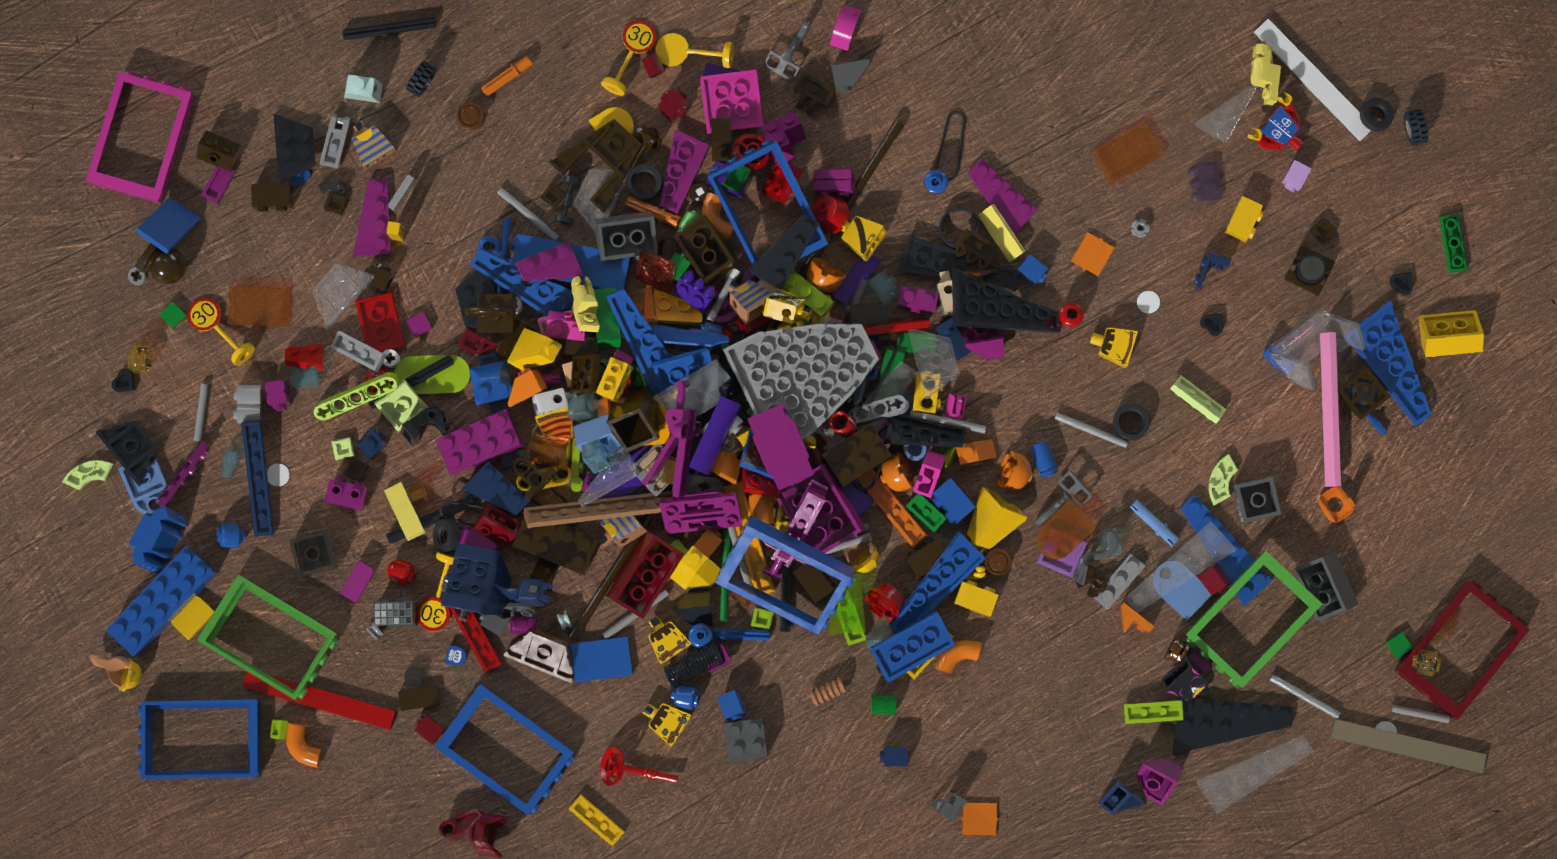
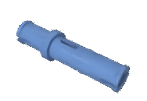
M1139 499L1129 507L1156 532L1157 536H1161L1171 547L1180 539L1167 527L1166 523L1163 524Z

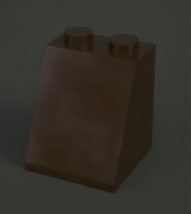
M648 385L622 395L619 403L614 401L607 424L625 452L656 441L660 437L658 401Z

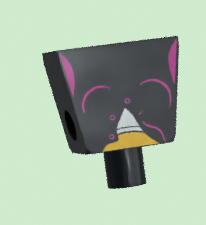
M1187 655L1161 678L1166 692L1188 701L1192 700L1197 694L1205 696L1209 691L1207 686L1208 680L1204 672Z

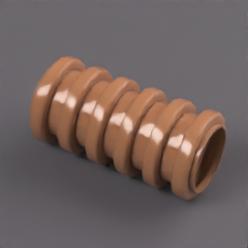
M837 677V680H831V683L827 682L825 686L821 685V688L818 689L816 687L815 691H809L814 704L819 706V703L823 704L825 700L830 701L829 698L831 697L834 699L835 695L840 696V693H846V688L841 678Z

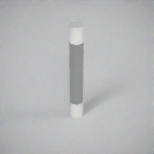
M733 268L707 317L708 320L714 322L730 292L728 291V286L736 280L740 273L737 269Z

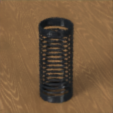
M716 641L710 643V646L706 645V647L704 646L700 650L694 651V653L691 652L688 656L685 655L682 659L679 658V661H673V664L670 663V665L664 666L665 675L673 688L687 683L690 679L693 680L696 676L699 677L702 673L704 674L711 670V668L714 669L717 665L720 666L726 662L722 650Z

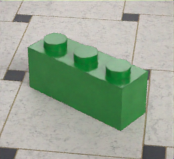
M615 287L593 289L598 303L596 317L600 325L599 331L596 332L598 349L621 347V340H624V334L606 298V295L616 291Z

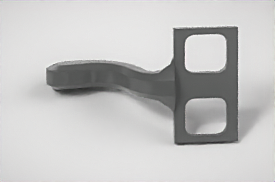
M805 20L802 23L797 35L784 53L779 54L771 49L763 66L793 82L801 66L792 62V55L807 34L811 22ZM770 55L780 59L777 67L768 64ZM788 64L796 69L793 77L784 73V69Z
M1071 470L1057 482L1064 489L1063 495L1035 520L1037 526L1042 525L1066 502L1074 500L1081 508L1094 496ZM1067 475H1070L1075 481L1071 488H1068L1063 483V479ZM1081 489L1088 495V499L1084 502H1080L1076 497V493Z
M1107 531V546L1104 550L1089 552L1080 558L1074 579L1081 585L1085 584L1088 569L1086 565L1090 561L1102 560L1115 553L1119 538L1114 531Z

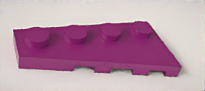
M677 130L674 131L660 207L678 215L709 149V145Z
M982 159L968 172V175L989 206L992 204L996 206L1014 234L1037 211L1029 201Z
M387 178L368 179L353 257L392 255L391 238L387 234L388 221H390Z
M203 441L199 443L154 502L157 506L161 508L167 507L174 498L172 497L174 493L179 491L185 484L184 480L187 475L191 476L197 468L195 464L198 460L202 461L209 451L206 449L209 445Z

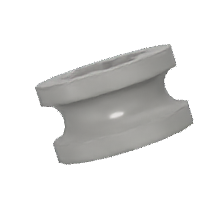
M136 267L129 271L128 279L134 285L145 283L146 273L141 272ZM137 271H139L142 278L135 281L133 274H137Z
M371 622L370 627L365 628L375 640H378L379 635L384 634L379 627L374 626V622Z

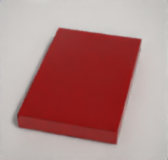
M393 292L355 300L365 344L382 353L388 349L406 348Z

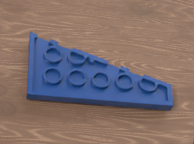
M1389 301L1347 333L1345 337L1416 427L1432 414L1420 386L1418 375L1415 372L1406 341L1401 333L1392 302Z

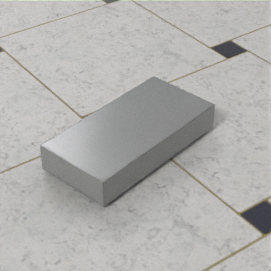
M410 175L406 176L388 204L390 210L395 213L397 212L415 184V178Z

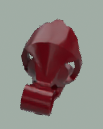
M478 809L470 810L467 813L456 812L455 817L445 820L440 824L439 832L450 841H455L459 837L466 835L479 856L502 858L503 854L494 848L496 830L509 821V816L486 814ZM453 827V832L447 835V830Z

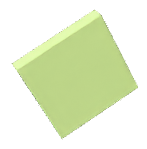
M405 379L397 385L393 392L381 396L374 402L398 432L401 430L403 423L407 420L410 421L425 408H428Z

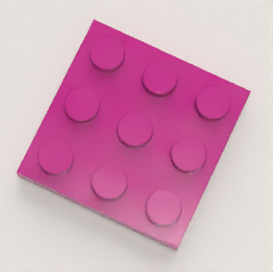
M757 70L700 77L707 134H711V118L730 117L731 131L758 128L764 125Z

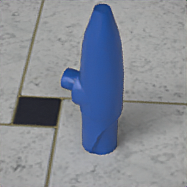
M1369 413L1367 418L1381 436L1386 434L1387 430L1382 426L1381 422L1372 413Z

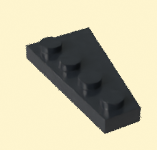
M802 214L774 242L766 253L748 269V272L782 290L820 223Z
M899 414L890 418L884 444L963 448L967 429Z

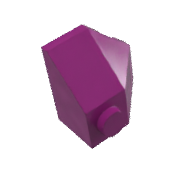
M972 327L963 332L965 347L985 359L1005 356L1001 329Z
M1168 758L1144 761L1136 777L1142 783L1145 797L1163 806L1178 783L1184 767Z

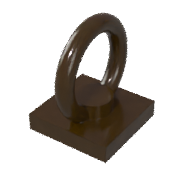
M477 294V307L465 309L466 315L477 317V333H515L516 294Z

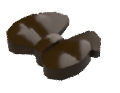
M1088 565L1085 584L1081 585L1076 582L1078 588H1082L1090 583L1091 587L1087 592V596L1091 598L1098 597V594L1102 593L1109 584L1106 577H1098L1096 575V569L1091 565Z

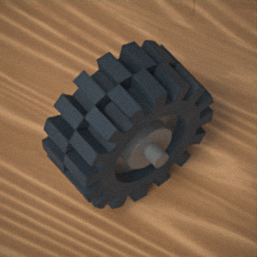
M423 60L414 72L412 71V76L406 85V90L417 97H421L427 87L432 85L430 82L433 80L437 68Z

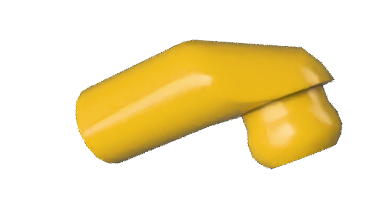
M978 565L975 568L976 571H972L964 580L974 581L984 578L986 567Z

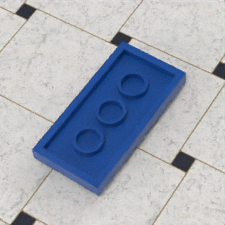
M934 611L873 645L869 650L886 681L890 682L953 647L955 643L938 612Z

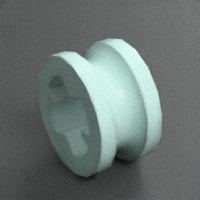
M566 611L562 615L557 614L562 630H565L566 627H572Z

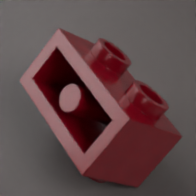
M672 88L670 92L668 90L665 91L660 98L662 101L658 104L659 113L673 124L679 118L683 119L688 113L687 96L679 89L675 91Z
M488 504L479 514L473 529L507 548L517 536L522 522Z

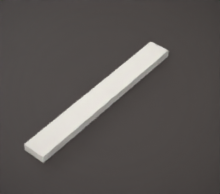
M1269 19L1254 32L1264 44L1273 48L1272 52L1359 141L1371 131L1362 124L1360 112Z

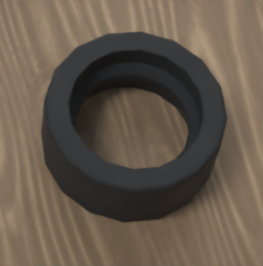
M639 164L633 167L626 179L627 189L631 196L641 201H651L656 198L663 186L662 176L658 169L649 164ZM640 172H649L655 178V188L649 193H639L634 188V178Z
M1137 404L1122 406L1113 418V428L1116 434L1128 441L1138 440L1143 437L1150 426V418L1147 411ZM1127 411L1137 412L1142 418V428L1136 433H1127L1120 425V419Z

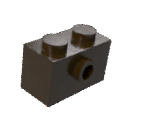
M205 131L198 143L196 158L232 172L239 161L241 145Z

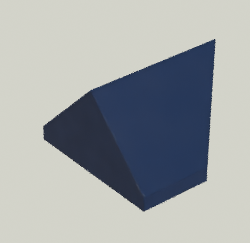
M1115 780L1098 802L1100 806L1112 815L1146 804L1119 780Z

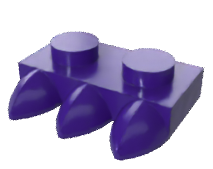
M687 271L679 278L673 292L704 314L714 298V286H709L704 290L703 278L693 282V271Z

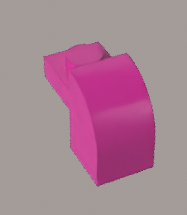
M843 5L830 45L848 51L861 10Z

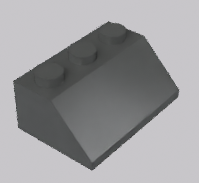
M651 211L594 219L601 261L658 253L655 221Z
M1335 551L1294 569L1299 582L1322 603L1321 607L1314 613L1317 622L1359 604Z

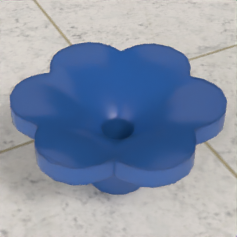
M307 169L303 170L301 174L289 177L290 183L304 186L306 180L310 179L311 173Z

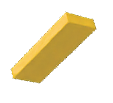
M582 794L569 808L572 813L612 847L625 833L622 828Z

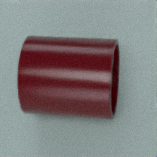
M657 53L641 60L649 78L656 77L665 72Z

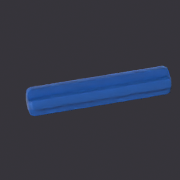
M714 629L713 636L714 639L768 641L770 639V631Z

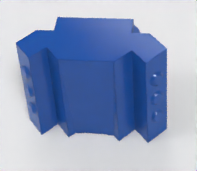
M167 507L157 509L153 514L146 512L129 542V547L134 549L132 553L134 564L155 574L161 572L165 568L164 561L172 559L171 554L177 542L183 538L180 529L189 527L186 516Z

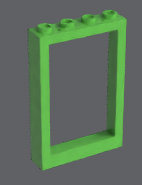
M1264 550L1185 633L1187 636L1186 641L1192 647L1197 645L1202 650L1200 654L1207 661L1211 658L1216 663L1214 667L1221 674L1226 672L1230 676L1228 681L1235 687L1239 685L1243 688L1321 607L1322 603ZM1265 565L1308 608L1241 677L1197 634L1247 581Z
M237 575L197 639L199 643L297 702L299 698H304L308 691L306 687L309 682H314L318 675L317 669L320 665L323 666L329 657L327 653L330 649L333 650L339 640L337 639V633L240 575ZM246 590L327 638L295 691L214 642Z

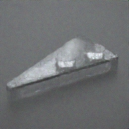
M1252 85L1234 98H1231L1208 115L1196 121L1193 126L1225 144L1258 86Z
M622 446L617 449L578 499L581 507L641 474L629 452H625Z

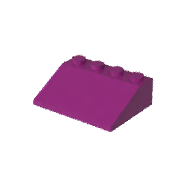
M824 463L813 470L815 475L797 482L793 486L782 489V496L777 501L790 521L811 479L829 487L824 496L826 501L803 540L804 543L826 553L865 530L866 527L828 464Z

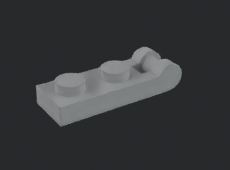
M332 114L320 165L339 169L352 118H342L338 114ZM336 125H343L342 130L335 129Z

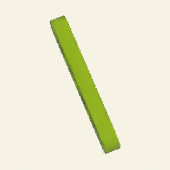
M394 373L382 374L318 402L314 409V415L319 420L330 419L393 392L397 388L399 379ZM387 379H388V381H393V384H392V385H391L390 383H387V384H385V383H386V380H387ZM371 385L375 386L378 392L371 393L368 391V387ZM358 393L360 394L361 399L354 400L351 397V394ZM341 400L345 406L337 407L334 402ZM320 408H322V410L327 409L326 414L323 411L320 412Z

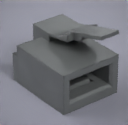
M949 792L945 801L942 799L938 801L932 798L929 805L935 807L934 811L956 822L957 816H960L958 814H961L959 811L962 812L961 810L963 809L961 807L964 808L967 800Z

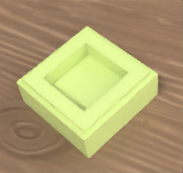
M351 437L332 441L335 460L355 456Z

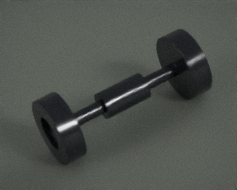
M564 176L563 182L570 184L569 191L565 195L563 215L555 214L554 221L573 225L574 219L568 217L567 212L568 208H571L573 186H581L582 179Z

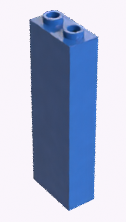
M517 234V239L514 238L512 242L514 254L513 257L509 258V261L516 264L518 261L564 244V242ZM570 244L584 275L583 278H580L581 285L585 286L584 279L586 276L589 277L593 289L615 287L617 291L626 287L631 257L601 261L599 249ZM573 278L550 280L571 285Z

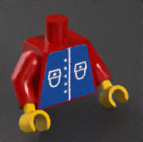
M1284 92L1286 96L1284 100L1278 97V101L1283 106L1280 105L1260 129L1252 128L1255 132L1254 136L1249 134L1247 136L1249 139L1255 140L1263 149L1283 150L1289 144L1297 151L1304 143L1296 136V133L1301 128L1300 119L1292 103L1291 95Z

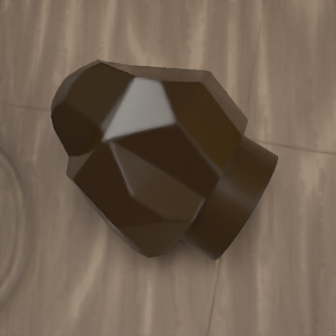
M642 126L637 129L636 139L643 145V148L655 151L660 147L662 139L659 137L656 128Z

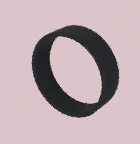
M955 207L948 210L942 216L939 223L941 240L946 246L955 250L956 246L948 243L941 231L942 221L949 213L954 211L968 212L977 221L979 236L981 232V223L978 216L972 210L965 207Z

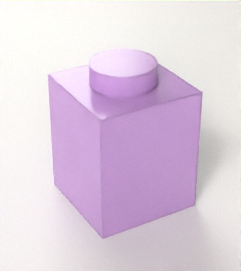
M1294 160L1282 181L1285 184L1284 187L1292 192H1295V190L1299 191L1311 168Z

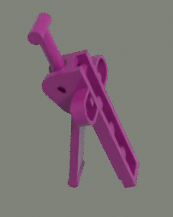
M687 380L676 382V388L678 389L676 408H671L666 412L668 429L672 435L645 479L642 480L643 485L654 484L678 444L672 496L678 498L686 495L693 437L698 436L701 430V422L696 420L697 410L684 408L686 388L690 386Z
M813 479L810 480L784 533L803 542L826 501L824 496L829 487ZM764 542L767 546L774 549L771 559L775 562L771 569L765 566L762 571L763 574L780 581L783 574L779 573L778 570L783 562L786 563L785 566L787 567L790 566L793 559L807 564Z

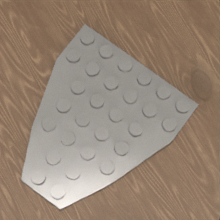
M814 324L757 332L723 349L754 414L758 415L783 403L790 419L794 420L802 440L810 437L855 392L879 360L862 324Z

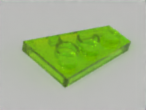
M853 574L855 577L851 587H846L845 591L847 592L842 602H837L838 608L835 614L831 615L827 635L865 632L861 574Z

